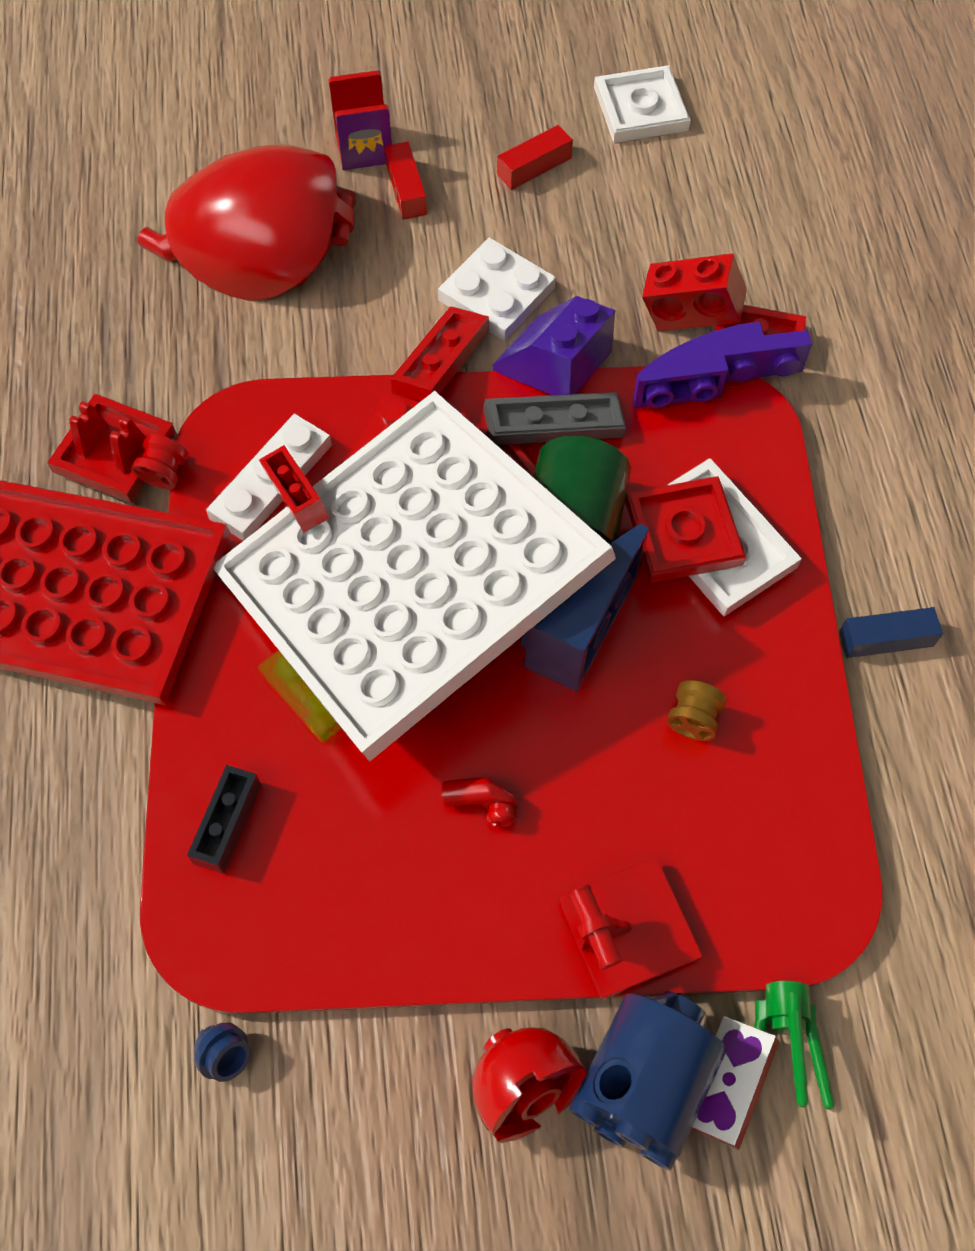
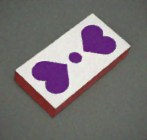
M724 1016L716 1037L724 1043L727 1052L693 1124L692 1130L739 1150L779 1045V1040L774 1035Z

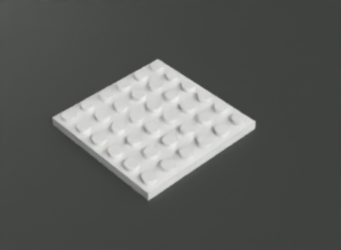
M434 391L313 486L330 516L329 519L303 533L286 507L217 561L214 570L370 762L608 566L616 557L612 546Z

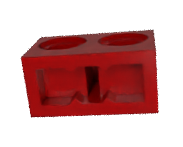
M734 253L650 264L642 299L657 331L741 323L747 288Z

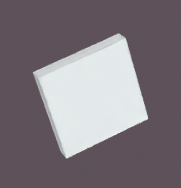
M669 65L595 77L594 90L613 143L689 131L691 120Z

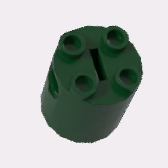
M562 436L549 440L540 448L533 478L608 544L618 539L632 469L628 458L615 446L591 437Z

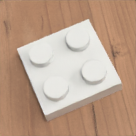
M489 237L438 288V300L448 307L452 306L489 316V332L506 341L555 289L556 277Z

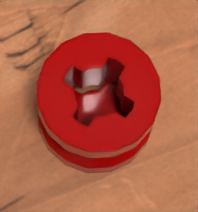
M148 434L142 444L145 451L142 457L135 459L131 470L138 478L152 486L173 490L179 480L177 471L179 467L187 463L190 456L189 452L185 447L168 437Z

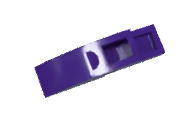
M759 321L720 329L691 339L666 352L637 374L633 395L634 408L649 406L660 408L668 404L687 401L705 402L721 397L725 382L727 381L744 382L752 378L774 375L784 377L803 372L812 347L809 332L805 330L764 336Z

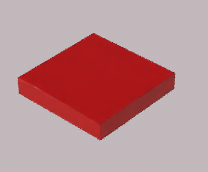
M719 476L626 494L625 503L633 528L639 524L649 527L642 559L650 584L744 566L747 557Z

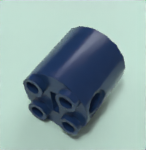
M665 991L662 996L651 999L637 994H626L573 1099L569 1111L583 1121L595 1126L593 1131L609 1142L621 1148H624L626 1142H629L641 1149L639 1154L663 1169L671 1171L675 1160L678 1159L727 1052V1048L712 1032L700 1025L705 1012L689 999L670 991Z

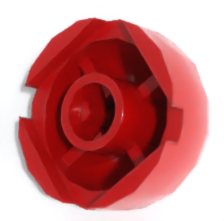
M528 1027L515 1031L506 1028L495 1033L484 1045L485 1053L479 1059L472 1077L474 1105L486 1129L491 1132L498 1142L516 1141L542 1127L533 1118L545 1112L553 1104H555L558 1115L573 1102L587 1072L577 1053L557 1034L545 1028Z

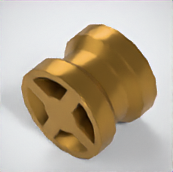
M694 680L681 682L676 693L679 702L677 707L672 708L666 721L668 726L678 734L699 741L714 739L719 727L715 719L725 709L727 703L726 695L714 686Z

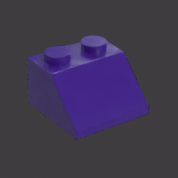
M575 296L537 316L493 363V371L551 395L576 394L612 353L616 310L600 305L593 300Z

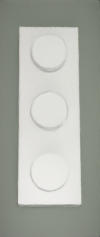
M293 414L206 509L209 519L213 522L227 524L233 535L243 541L247 539L283 501L258 459L285 445L304 475H306L332 446L330 435L298 415Z

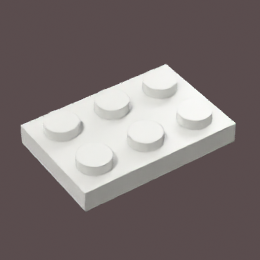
M710 458L668 485L715 476L720 478L747 558L744 566L689 577L723 616H726L797 569L802 558Z

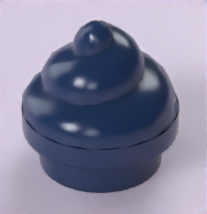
M229 1022L211 1025L202 1029L198 1033L194 1049V1064L197 1070L205 1078L215 1079L219 1082H226L238 1076L247 1066L251 1055V1049L245 1032Z

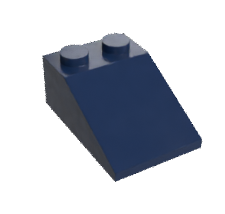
M639 524L610 543L609 545L612 546L616 559L523 635L520 646L525 648V668L578 692L638 577L649 527Z

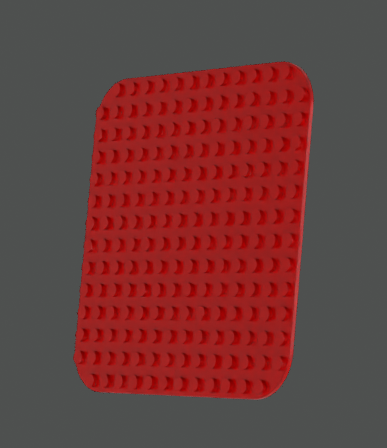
M647 366L597 368L576 394L617 392L626 425L623 438L599 440L615 446L628 458L632 469L627 493L666 486L711 458L802 558L798 568L726 616H723L689 576L650 584L642 559L638 577L578 692L525 668V648L520 646L523 637L521 636L370 762L216 573L166 705L154 703L140 897V928L150 961L165 982L187 1000L203 1008L229 1014L600 999L559 903L558 896L654 857L658 859L703 957L700 960L609 998H623L626 994H637L643 997L662 996L665 991L679 995L766 991V984L775 981H795L805 983L811 987L830 980L854 963L871 941L877 928L882 907V882L804 436L799 419L786 398L772 385L758 377L744 382L727 381L725 382L721 397L713 398L709 401L672 403L660 408L650 406L634 408L633 395L637 374ZM496 371L457 372L440 394L458 412L465 413L467 420L477 429L486 425L483 411L485 399L552 396ZM393 375L258 379L241 382L222 389L211 395L192 411L181 426L175 441L185 447L190 456L187 463L179 467L177 471L179 480L176 487L170 490L168 513L212 521L209 519L206 509L293 414L298 415L326 432L331 438L332 446L305 475L313 487L350 457L384 393L410 400L413 399L392 393L391 377ZM547 442L518 445L536 467L540 448ZM283 501L259 528L287 507ZM626 503L624 504L618 538L633 529ZM231 533L222 557L242 543L243 540ZM694 680L704 682L719 689L727 697L724 711L718 714L715 719L719 726L715 738L710 741H699L682 736L673 731L666 722L670 710L678 705L679 701L676 693L679 684L683 681ZM227 764L257 774L262 785L225 873L221 874L194 865L187 854ZM478 777L490 779L514 794L518 804V808L514 810L516 815L515 822L508 827H495L487 820L488 809L479 804L445 806L442 798L443 782Z

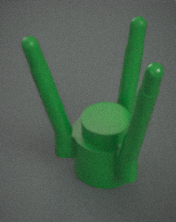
M775 981L766 984V1000L755 1001V1023L753 1028L766 1032L767 1023L771 1022L774 1033L790 1035L796 1102L801 1108L808 1105L803 1034L806 1033L822 1104L825 1109H832L834 1101L817 1028L816 1005L810 1003V986L795 981Z

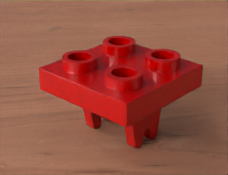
M94 393L88 403L80 402L79 410L81 414L79 417L74 415L70 417V430L47 463L55 474L132 504L145 483L132 472L131 467L135 459L142 457L145 451L142 444L148 434H158L173 440L176 430L173 423Z

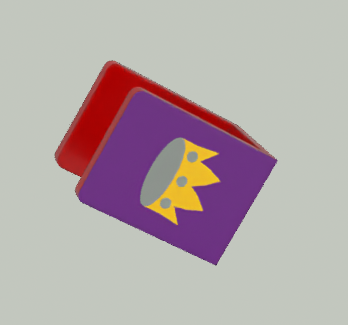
M380 71L330 77L328 83L342 169L350 170L386 164L384 146L391 145L392 138L388 105L384 104Z

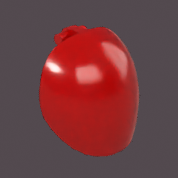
M266 145L225 155L185 180L172 192L165 209V231L173 254L195 279L231 297L256 301L278 296L303 281L323 258L329 243L331 230L333 244L337 246L347 245L349 233L354 229L355 212L351 208L352 197L345 193L337 195L336 168L329 156L293 145Z

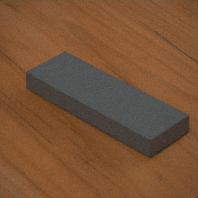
M617 392L485 399L483 407L489 439L496 445L541 443L562 436H585L595 439L623 438L626 430Z

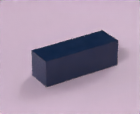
M935 607L846 618L839 630L846 658L934 647L943 635Z

